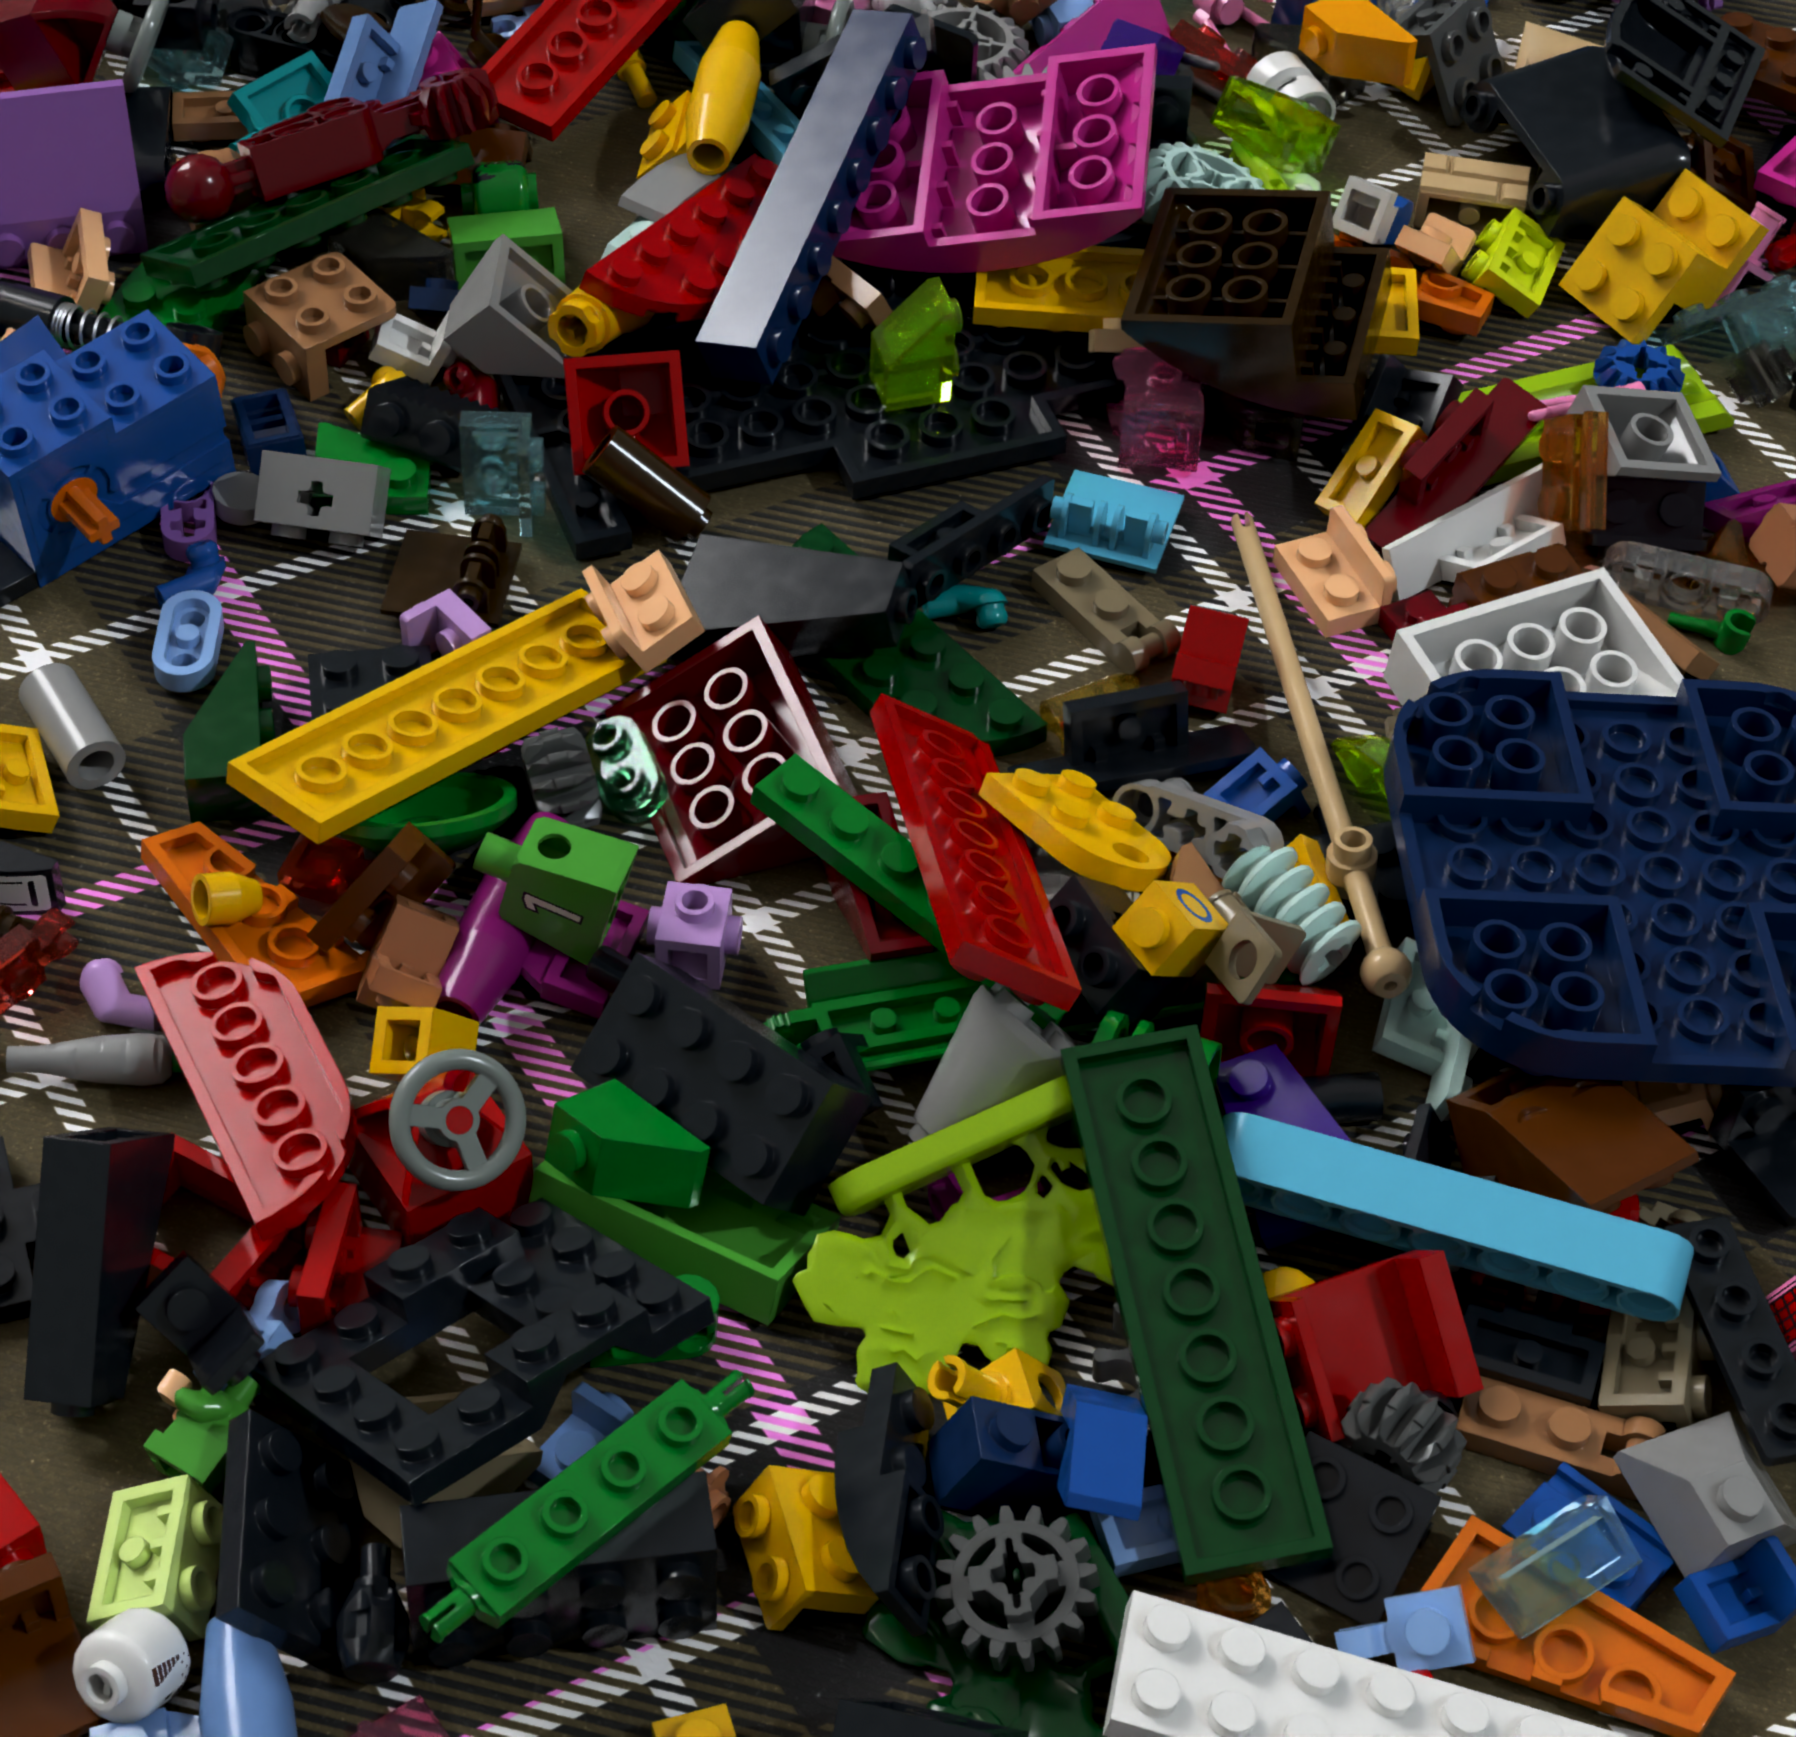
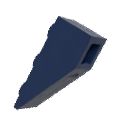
M971 1396L927 1442L935 1499L938 1504L987 1516L993 1513L1000 1514L1001 1506L1009 1505L1014 1517L1026 1516L1032 1506L1040 1507L1042 1514L1086 1511L1065 1506L1056 1487L1070 1430L1064 1417ZM1149 1436L1146 1438L1143 1488L1161 1484Z

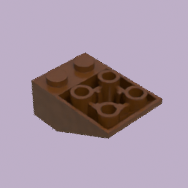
M1515 1067L1446 1100L1464 1174L1475 1177L1495 1175L1500 1184L1606 1214L1616 1211L1621 1206L1622 1200L1644 1189H1654L1669 1184L1674 1179L1675 1173L1699 1162L1698 1152L1616 1080L1571 1079L1549 1075L1537 1077L1526 1074L1519 1067Z

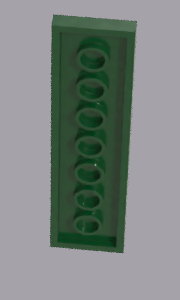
M1197 1024L1060 1049L1062 1071L1066 1078L1072 1113L1142 1407L1148 1415L1147 1429L1185 1586L1331 1558L1333 1544Z

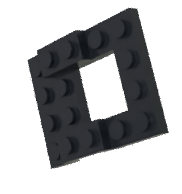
M541 1197L534 1202L517 1207L510 1216L503 1220L478 1207L471 1212L455 1216L445 1227L419 1242L394 1251L387 1260L363 1273L369 1294L368 1298L342 1308L335 1317L301 1337L283 1342L273 1353L259 1360L251 1371V1376L262 1387L259 1391L260 1394L416 1507L541 1430L569 1373L614 1346L655 1359L714 1323L715 1318L710 1297ZM472 1312H475L512 1336L484 1353L490 1375L489 1379L479 1385L467 1388L456 1399L431 1414L426 1413L370 1374L372 1371Z

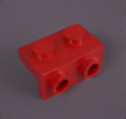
M338 1182L324 1199L322 1207L315 1208L308 1215L305 1230V1247L309 1250L305 1265H294L288 1287L289 1307L298 1308L302 1335L335 1317L342 1308L368 1298L369 1294L363 1273L387 1260L394 1251L402 1248L404 1245L403 1235L399 1231L363 1227L357 1184Z

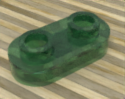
M615 715L599 721L589 730L585 737V742L590 754L601 799L611 813L623 823L636 824L646 821L661 809L668 794L667 782L649 741L638 725L627 716Z

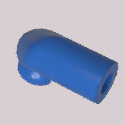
M206 539L189 545L185 554L191 565L187 568L186 574L154 587V593L160 608H162L167 599L179 592L200 590L212 595L216 592L225 571L226 563L224 556H219L218 546L214 541Z

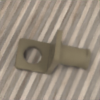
M1224 889L1213 894L1208 900L1229 925L1206 958L1205 963L1239 1004L1249 1006L1253 1003L1264 984L1272 985L1276 983L1304 941L1306 932L1299 925L1252 912L1243 902L1238 892Z

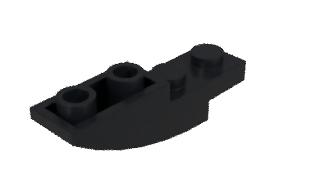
M894 1362L872 1369L863 1425L838 1432L835 1455V1498L839 1524L845 1544L858 1572L912 1637L926 1634L930 1602L936 1593L934 1572L938 1542L944 1533V1518L936 1499L926 1494L921 1488L925 1484L927 1476L925 1458L929 1430L934 1425L933 1405L927 1392L923 1388L917 1387L901 1366Z

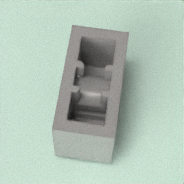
M262 450L254 521L272 524L271 535L306 540L307 529L329 531L328 543L363 548L365 536L381 539L383 537L391 469L374 464ZM324 492L333 496L332 507L324 506L319 508L311 505L313 494L319 495Z

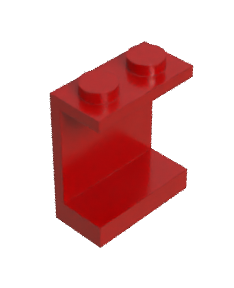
M1411 1250L1269 1298L1305 1437L1310 1430L1331 1442L1344 1439L1341 1421L1348 1413L1346 1411L1348 1405L1360 1391L1364 1392L1370 1383L1379 1384L1387 1376L1396 1379L1404 1387L1414 1382L1420 1391L1430 1389L1441 1392L1446 1397L1460 1398L1484 1389L1444 1250Z

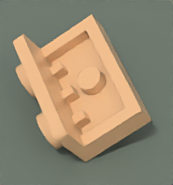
M80 208L63 249L31 243L27 252L31 287L72 297L77 305L82 306L84 312L93 308L97 313L100 304L107 305L110 302L115 286V274L108 270L107 261L110 254L111 241L110 238L104 237L102 214Z

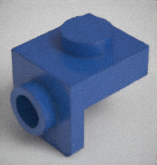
M1775 1535L1761 1539L1741 1558L1689 1574L1673 1589L1711 1654L1773 1634L1796 1615V1566Z

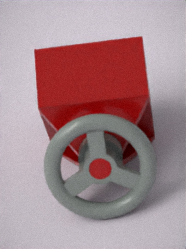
M448 1049L431 1054L415 1064L405 1074L394 1092L355 1109L357 1137L348 1167L390 1230L402 1233L403 1247L419 1242L445 1227L455 1216L471 1212L478 1207L503 1220L510 1216L517 1207L529 1203L533 1181L532 1153L523 1142L526 1130L525 1102L513 1076L492 1057L469 1049ZM495 1089L502 1100L505 1115L490 1096Z

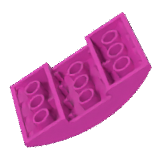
M1156 43L1049 56L1047 73L949 85L944 69L916 73L908 90L906 105L902 110H899L890 129L888 144L883 151H880L871 170L869 185L864 192H861L851 214L849 229L845 234L841 235L833 256L875 267L927 273L996 271L1060 258L1100 243L1126 229L1144 216L1158 55Z

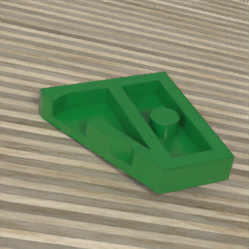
M318 423L315 457L374 464L390 468L391 474L386 514H429L432 479L431 462L362 438L361 434L333 424ZM324 492L319 495L313 494L311 505L319 508L324 506L332 507L333 496Z

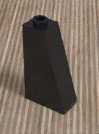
M700 534L681 584L705 632L672 656L675 664L678 666L758 615L790 652L792 657L897 647L904 625H910L915 618L918 604L917 591L910 586L903 562Z
M104 1127L43 1137L23 1400L51 1403L50 1413L57 1416L90 1417L95 1415L96 1406L124 1398L140 1314L135 1310L132 1302L146 1289L174 1150L175 1134Z

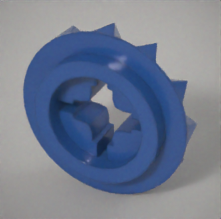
M1621 339L1616 347L1604 346L1599 358L1595 361L1593 369L1595 382L1598 386L1605 387L1623 386L1641 381L1646 390L1680 392L1685 374L1681 371V359L1675 356H1667L1666 346L1656 348L1647 346L1644 339L1640 344H1632L1626 339ZM1635 368L1644 369L1645 373H1643L1642 378H1637Z

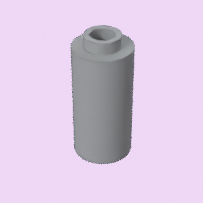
M62 663L46 664L33 670L20 685L19 700L68 782L75 788L83 790L94 789L111 782L123 769L126 754L76 672L70 666Z

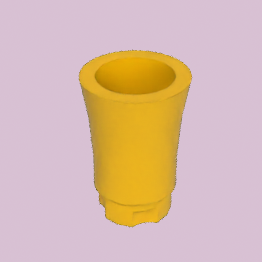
M578 286L558 303L555 312L549 316L548 333L549 337L559 345L562 353L571 357H583L587 353H593L602 349L609 342L623 334L644 327L650 322L654 312L646 310L644 317L625 312L598 300L581 290Z

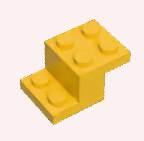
M1685 168L1653 212L1623 196L1558 285L1630 343L1640 344L1643 339L1646 342L1674 304L1703 319L1769 232V229L1696 174Z

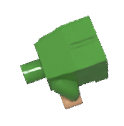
M174 1368L169 1369L158 1384L157 1390L165 1403L176 1408L172 1415L173 1423L163 1433L155 1429L143 1447L148 1456L151 1457L156 1470L169 1478L188 1474L219 1502L224 1495L229 1421L249 1410V1405L262 1387L254 1379L247 1376L239 1384L233 1387L228 1385L224 1391L219 1390L215 1395H211L204 1388L192 1390L193 1383L188 1377Z

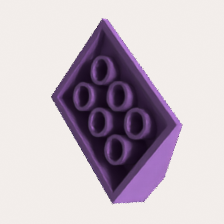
M123 79L1 92L0 270L28 267L27 252L31 243L63 249L80 208L102 214L104 237L110 238L111 241L109 257L148 251Z

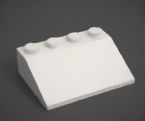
M1604 567L1396 630L1383 676L1402 706L1408 699L1415 702L1426 695L1430 682L1447 675L1469 670L1504 669L1561 672L1565 690L1568 692L1676 697L1681 681L1685 679Z

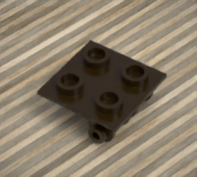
M491 513L475 520L471 528V537L407 529L380 613L400 616L416 604L426 601L449 588L489 627L499 628L522 550V543L508 542L507 529L504 526L503 520L498 515Z

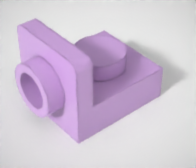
M449 588L426 601L416 604L411 609L403 612L399 618L402 645H430L431 653L439 649L442 656L492 632V629Z

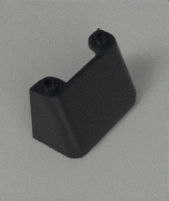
M1585 46L1481 80L1467 93L1459 113L1474 133L1490 134L1497 128L1499 123L1509 124L1543 171L1531 190L1529 203L1536 221L1548 237L1591 240L1623 196L1653 212L1683 170L1686 168L1690 171L1691 154L1687 143L1663 112L1611 76L1605 62L1604 47Z

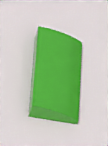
M545 1160L534 1170L529 1203L542 1197L674 1277L688 1274L698 1275L709 1280L717 1289L720 1304L767 1326L777 1317L797 1292L792 1280L796 1273L807 1269V1253L812 1248L817 1234L837 1230L841 1217L814 1203L810 1206L805 1217L764 1206L708 1166L699 1205L690 1209L590 1195Z

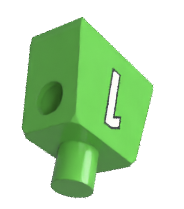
M544 816L535 819L522 846L488 832L478 850L473 869L507 883L498 912L503 920L582 964L588 965L593 954L602 946L614 921L639 846Z

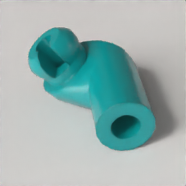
M961 584L954 585L940 594L935 600L924 604L922 611L929 619L976 612L977 626L987 630L1006 624L1008 614L1004 605L1008 604L1005 595L998 589Z

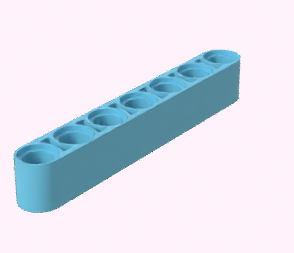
M1231 1112L1225 1114L1222 1118L1245 1206L1406 1252L1411 1250H1444L1448 1264L1641 1319L1666 1322L1675 1320L1679 1316L1694 1247L1688 1240L1678 1234L1258 1115Z

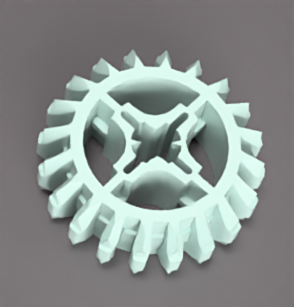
M1177 141L1174 145L1161 143L1158 149H1151L1149 152L1144 216L1141 218L1146 223L1154 224L1165 188L1264 189L1262 188L1264 182L1259 178L1252 177L1248 167H1240L1233 162V157L1225 158L1219 155L1216 149L1208 151L1199 144H1193L1189 147L1183 142Z

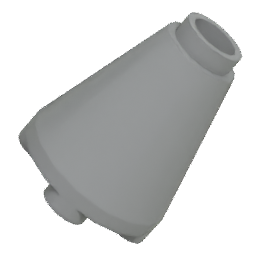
M997 982L991 988L986 984H982L973 994L913 1116L917 1123L907 1133L908 1136L915 1142L1051 1080L1064 1076L1060 1062V1049L1080 1045L1052 1021L1044 1029L1040 1028L1030 1019L1035 1014L1029 1007L1030 1004L1017 997L1009 987Z

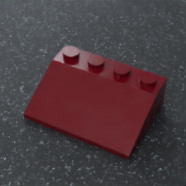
M759 615L604 711L676 882L710 884L818 856L750 803L754 786L795 753L850 796H858L790 652Z

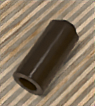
M615 425L602 438L583 466L582 472L674 542H679L685 536L691 540L695 539L712 517L713 512L707 508L711 499L709 494L618 425Z

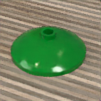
M456 772L338 835L365 849L380 854L410 821L444 853L448 854L476 844L488 832L491 833L503 825L517 808V791L513 784L498 777L478 773Z

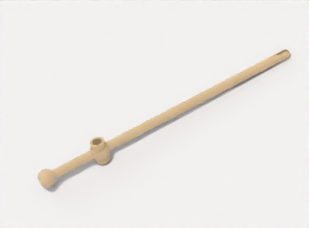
M1245 512V526H1242L1239 514L1235 513L1231 519L1232 530L1331 840L1326 850L1325 872L1330 882L1336 886L1340 898L1350 900L1355 919L1362 927L1360 935L1367 954L1360 966L1362 984L1374 996L1390 999L1398 996L1409 987L1413 974L1412 965L1407 956L1391 945L1371 884L1376 877L1377 850L1373 845L1372 835L1366 829L1352 825L1253 517L1248 512Z

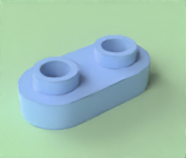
M188 590L171 596L163 604L152 650V661L155 678L165 689L174 692H192L203 688L214 678L224 633L222 606L214 595L200 590Z

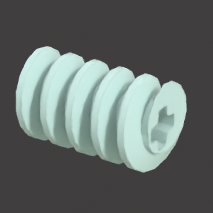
M1269 846L1255 847L1242 854L1230 866L1222 880V886L1224 889L1238 892L1243 902L1252 912L1302 927L1306 932V937L1286 967L1291 973L1299 975L1302 986L1315 984L1326 978L1345 960L1353 944L1358 940L1362 927L1357 920H1348L1340 924L1346 913L1345 906L1338 901L1324 905L1330 895L1329 888L1324 883H1316L1309 886L1314 877L1313 870L1309 865L1294 867L1298 854L1293 847L1286 846L1274 852L1271 851Z

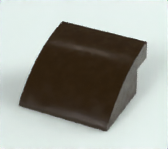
M1165 188L1121 318V327L1131 338L1166 363L1205 384L1236 397L1278 410L1314 417L1357 421L1392 286L1390 248L1336 247L1334 245L1330 191Z

